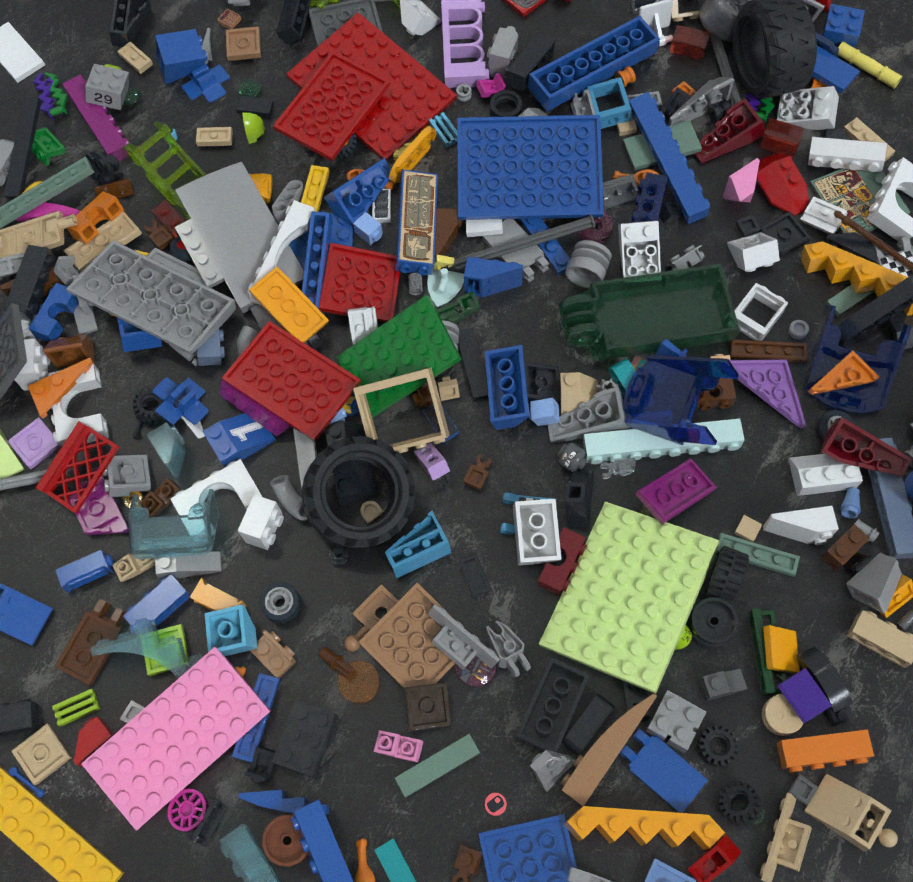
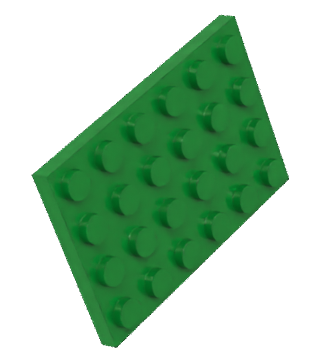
M428 295L337 356L342 368L361 379L362 383L359 386L432 367L435 378L462 360ZM427 378L365 393L372 418L426 384Z

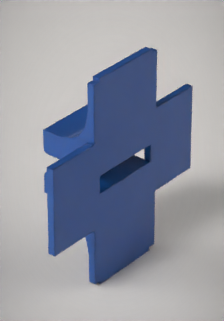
M204 64L188 75L191 81L181 86L191 100L203 94L207 101L212 103L226 95L227 92L221 86V83L230 79V76L220 64L210 70Z
M168 377L164 378L152 391V393L164 401L155 412L172 425L182 416L193 425H197L209 412V409L199 401L206 391L189 377L180 385ZM184 394H186V395L179 401L177 408L174 407L173 405H174Z

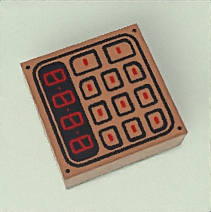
M226 9L217 21L218 24L228 29H233L240 22L241 16Z

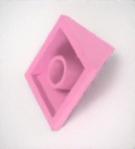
M758 158L729 176L723 194L724 199L751 202L760 162Z

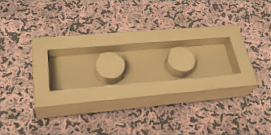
M857 117L843 128L845 134L852 140L886 143ZM888 144L885 161L895 153V150Z

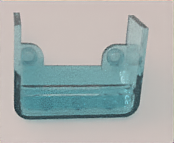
M209 489L207 503L194 504L189 509L188 515L149 518V511L141 507L138 494L133 495L128 521L130 549L134 558L147 559L202 555L213 549L219 516L213 489Z

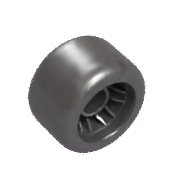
M706 0L699 13L701 23L714 37L726 42H732L733 28L738 12L742 5L751 0Z

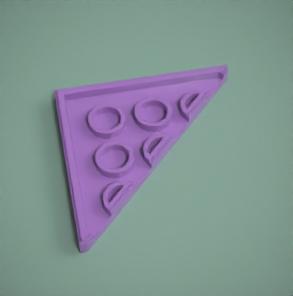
M723 360L720 363L723 369L798 428L804 429L806 427L787 360Z

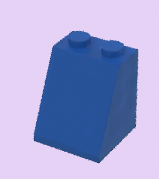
M196 29L155 35L156 57L165 84L190 75L192 71L205 64L207 53L205 50H202V38L200 35H197Z

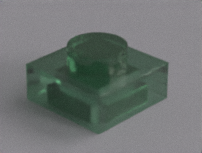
M246 78L237 91L241 96L256 97L262 88L261 84Z

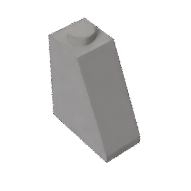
M879 553L846 583L852 598L884 614L888 609L902 575L898 561L892 556Z

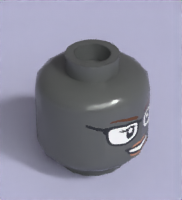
M574 443L564 444L557 455L559 464L571 472L576 471L578 468L582 470L587 463V459H585L586 451Z

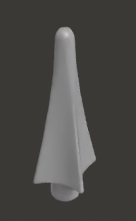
M207 28L203 46H201L202 50H205L207 53L205 64L208 63V60L212 61L210 28Z

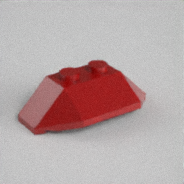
M781 153L762 158L756 179L770 204L783 211H790L793 216L804 213L809 205L807 185L792 158Z

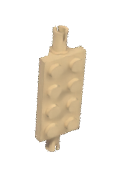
M57 211L1 229L0 258L25 253L28 245L49 249L64 245V229L78 225L76 216L71 214L63 217V214Z

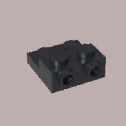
M524 362L528 404H531V401L554 398L559 404L561 402L559 367Z

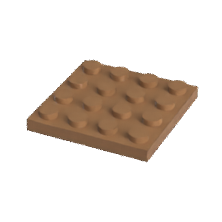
M418 583L358 642L403 688L437 683L455 664L431 643L443 627L427 614L435 604L438 607L442 606Z

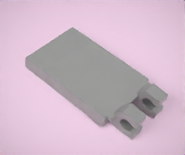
M506 219L502 222L503 234L482 236V239L491 248L528 235L514 219ZM538 245L499 256L502 262L522 264L523 278L528 283L534 280V272L529 267L533 263L542 273L549 270V262L544 258V252Z

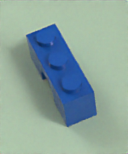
M56 283L49 291L44 304L40 306L35 319L31 321L29 330L36 338L49 342L56 340L61 335L63 327L55 320L56 315L64 311L73 314L79 304L78 298L67 292V286Z

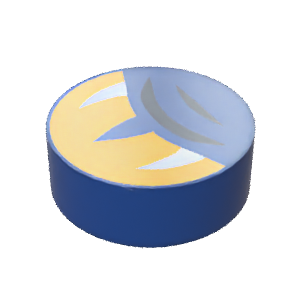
M351 396L343 406L348 416L352 417L360 413L356 397Z

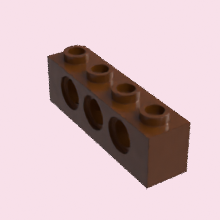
M732 377L655 384L653 389L656 411L670 410L671 413L680 410L681 412H689L692 409L709 410L713 407L725 409L733 406L736 399ZM709 393H715L718 397H713ZM690 395H696L698 399H694ZM676 396L679 400H673L671 397Z

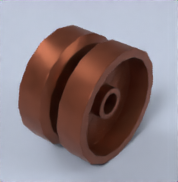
M283 815L275 818L267 825L263 834L262 846L265 855L271 862L279 866L298 864L308 854V852L304 853L300 846L299 839L302 837L299 830L295 831L291 824L290 818L293 817L292 815ZM286 836L292 839L289 845L283 843V839Z

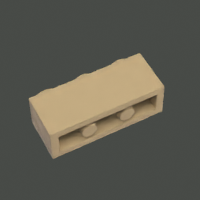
M862 610L856 615L846 636L903 668L912 664L913 634L898 630L896 625L878 619L877 615L873 612Z

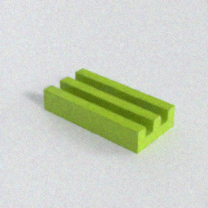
M89 689L53 705L52 708L55 711V718L58 720L57 724L61 727L99 710L100 706L94 689ZM91 696V698H89V699H87V700H84V701H82V702H80V703H78V704H75V705H73V706H71V707H69V708H66V709L60 711V709H62V708H64V707H67V706H69V705H71V704H73V703H76V702H78V701H80V700H82V699H85V698ZM93 703V706L88 707L64 719L62 718L63 715H66L72 711H75L81 707Z

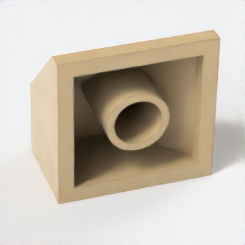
M580 372L560 373L561 415L566 412L570 413L578 408L582 402L586 403L594 398V395L598 393L595 390L598 381Z

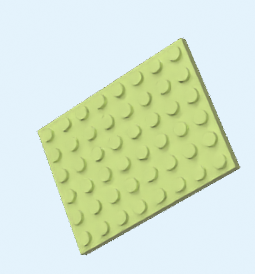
M605 502L586 541L587 547L583 555L579 556L577 561L579 564L575 573H572L569 578L568 588L566 592L563 591L539 642L540 647L656 694L718 549L719 540L667 522L661 525L655 518Z

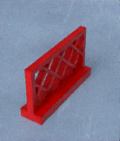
M78 421L36 488L48 494L72 512L78 513L120 446L94 430L88 424ZM92 433L95 435L96 444L88 445L87 439ZM107 444L112 446L110 452L103 455L101 446ZM97 447L98 457L90 459L89 449ZM84 451L85 460L77 462V454ZM99 460V469L92 472L91 462ZM86 464L87 474L79 476L78 466ZM73 467L75 477L67 479L66 471L68 468ZM88 477L89 484L87 488L81 489L80 479ZM75 481L77 490L68 492L67 483ZM63 484L64 494L56 495L53 493L57 485ZM77 494L78 501L73 506L70 504L69 496Z

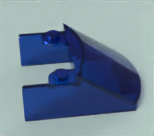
M830 304L819 340L817 341L806 389L809 391L849 353L854 351L879 378L875 382L813 395L831 407L848 412L868 413L884 410L912 326L904 323L898 341H883L879 345L876 355L838 346L841 332L837 326L831 324L836 306Z
M649 355L646 358L648 361L642 368H637L627 387L623 404L626 418L624 419L625 423L629 427L683 445L684 442L716 445L717 440L706 426L691 423L701 391L714 389L718 385L720 378L738 379L739 374L730 360L724 358Z

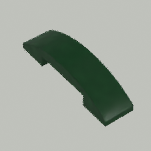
M474 291L457 297V302L440 308L437 312L442 320L455 324L476 312L481 306Z

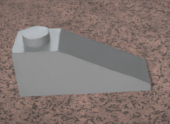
M170 552L156 554V575L163 579L171 574L175 578L222 572L221 552Z

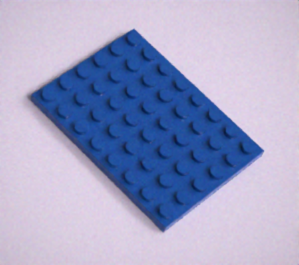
M600 115L457 118L458 220L587 218L590 214L593 218L604 216Z

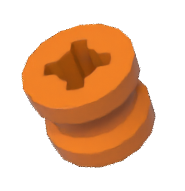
M630 66L624 67L623 71L615 72V79L621 77L624 87L636 80L635 73Z

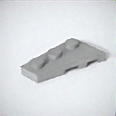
M545 750L533 758L530 767L540 786L548 792L573 767L576 760L570 755Z

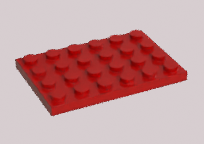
M332 50L273 125L274 130L333 161L388 89L390 80Z
M268 321L222 377L225 383L314 442L354 393L353 388L358 387L362 383L361 379L271 321Z

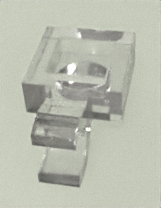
M635 458L615 460L614 463H601L600 469L605 468L609 471L602 474V479L610 478L613 473L614 475L620 474L621 476L631 474L636 466Z

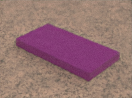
M690 458L638 490L635 495L663 525L715 491L717 487Z

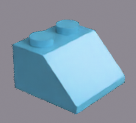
M244 605L205 613L208 652L217 647L224 656L258 649L256 629Z

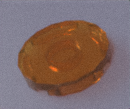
M364 661L349 663L355 668V672L351 678H346L342 674L339 675L338 687L340 693L347 701L360 704L370 701L377 694L380 678L377 670L371 664Z

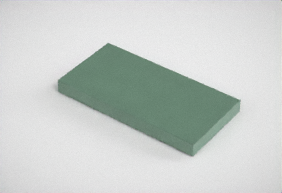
M690 120L670 125L672 137L678 141L681 155L687 156L702 151V146ZM642 134L623 139L624 147L634 171L657 165Z

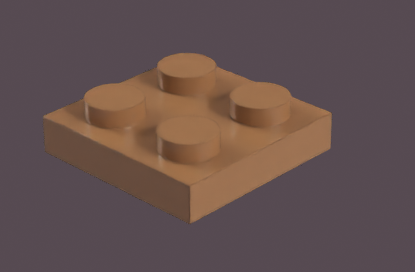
M259 26L226 30L228 61L261 58Z

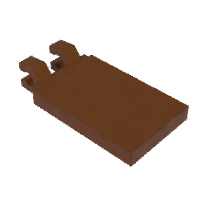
M99 599L91 612H85L54 667L92 686L123 631L121 624L124 623L125 618L123 616L127 612L116 608L109 619L104 615L107 614L111 604Z

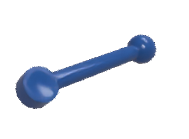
M10 768L9 774L16 776L35 791L37 797L44 795V790L42 788L38 789L19 773L18 768Z

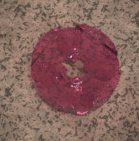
M605 209L603 217L593 218L595 224L599 225L598 229L588 228L577 232L581 239L603 243L609 238L613 231V220Z

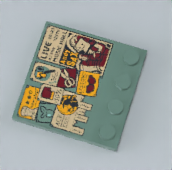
M840 169L810 181L809 186L817 198L847 210V215L851 217V220L869 232L878 228L868 221L867 217L870 213V206L876 200L875 195L883 185L881 183L886 177L883 170L882 172ZM896 191L897 204L909 215V209ZM842 223L837 229L839 234L855 232L850 226Z

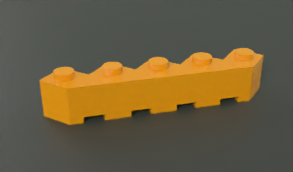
M823 241L804 245L801 261L807 273L825 269L831 284L850 280L856 294L875 291L877 297L908 278ZM913 304L904 309L907 316L913 315Z
M583 806L578 809L564 823L565 827L578 842L596 828L609 844L615 842L627 830L640 846L647 844L659 833L671 848L679 846L690 835L702 850L711 848L725 833L710 815Z

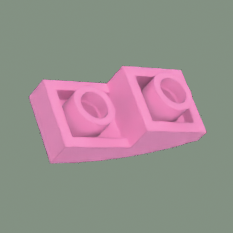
M379 730L374 752L418 763L423 741Z

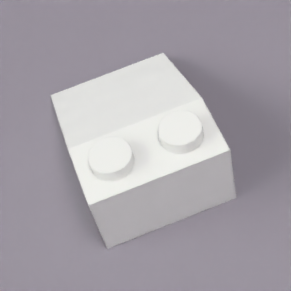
M833 506L771 514L762 526L764 531L806 544L815 543V545L826 544L838 530Z

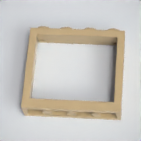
M432 367L353 388L367 437L374 440L378 439L365 393L427 378L441 432L389 445L396 452L403 453L408 451V447L415 446V449L426 447L428 442L434 441V444L445 442V438L450 436Z

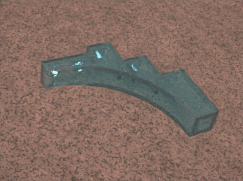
M147 617L136 620V625L129 626L131 635L129 632L117 635L116 640L110 642L109 638L96 642L97 646L90 648L92 656L111 652H128L143 655L171 670L178 679L203 658L200 653L190 656V661H187L182 639H175L174 635L163 638V643H161L155 620L148 621Z

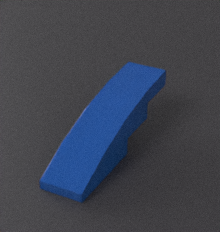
M284 790L239 793L240 799L283 813L292 814V811L308 804V799L305 797L286 798V791ZM327 804L322 805L325 815H330L329 806Z

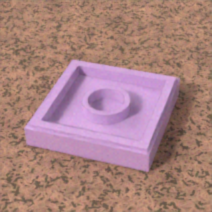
M39 417L8 440V443L30 469H33L61 447L59 443L55 442L53 433Z

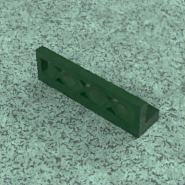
M753 608L749 611L748 618L762 696L783 694L780 690H775L773 676L783 683L787 680L785 672L779 671V674H777L776 670L767 669L762 616H769L770 625L777 627L774 610L761 611L760 608Z

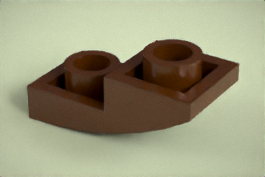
M166 478L154 492L150 491L137 506L152 519L172 503L171 498L182 490L170 478Z

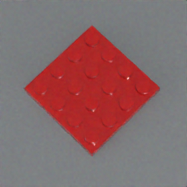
M330 243L319 310L348 316V309L371 308L375 306L377 322L386 323L394 316L400 271H395L396 256Z

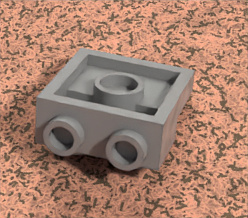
M147 455L114 456L103 473V476H107V480H104V491L109 492V497L130 496V492L150 491L151 489Z

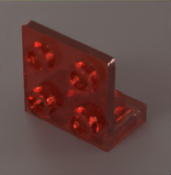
M770 118L760 148L794 157L804 128Z

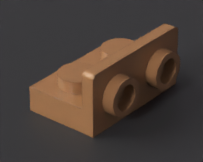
M264 630L262 632L264 635L257 641L258 649L250 651L276 678H280L296 663L293 658L295 653L287 645L283 648L278 643L281 639L273 631L269 634Z

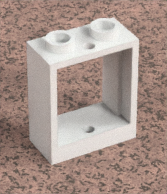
M755 283L732 313L728 324L753 340L762 341L782 315L788 302L781 296L770 292L765 286ZM753 298L776 311L765 327L742 314Z

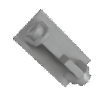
M702 245L688 247L684 250V255L680 257L678 254L669 259L671 263L665 267L671 266V273L674 276H679L689 269L687 261L692 267L703 260L704 253L698 250Z

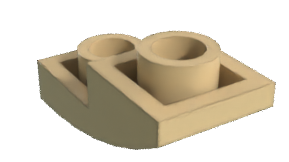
M147 544L133 555L127 554L112 566L119 580L124 582L153 567L157 553L151 544Z

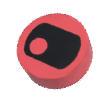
M492 793L487 796L485 809L490 815L499 816L506 810L507 803L503 795Z

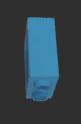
M621 77L587 87L595 114L600 115L601 129L617 125L618 123L632 121L631 107ZM620 92L623 106L599 112L595 98Z

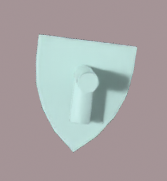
M446 268L433 270L432 274L428 275L427 281L429 295L437 308L454 299L464 284V274L448 271Z

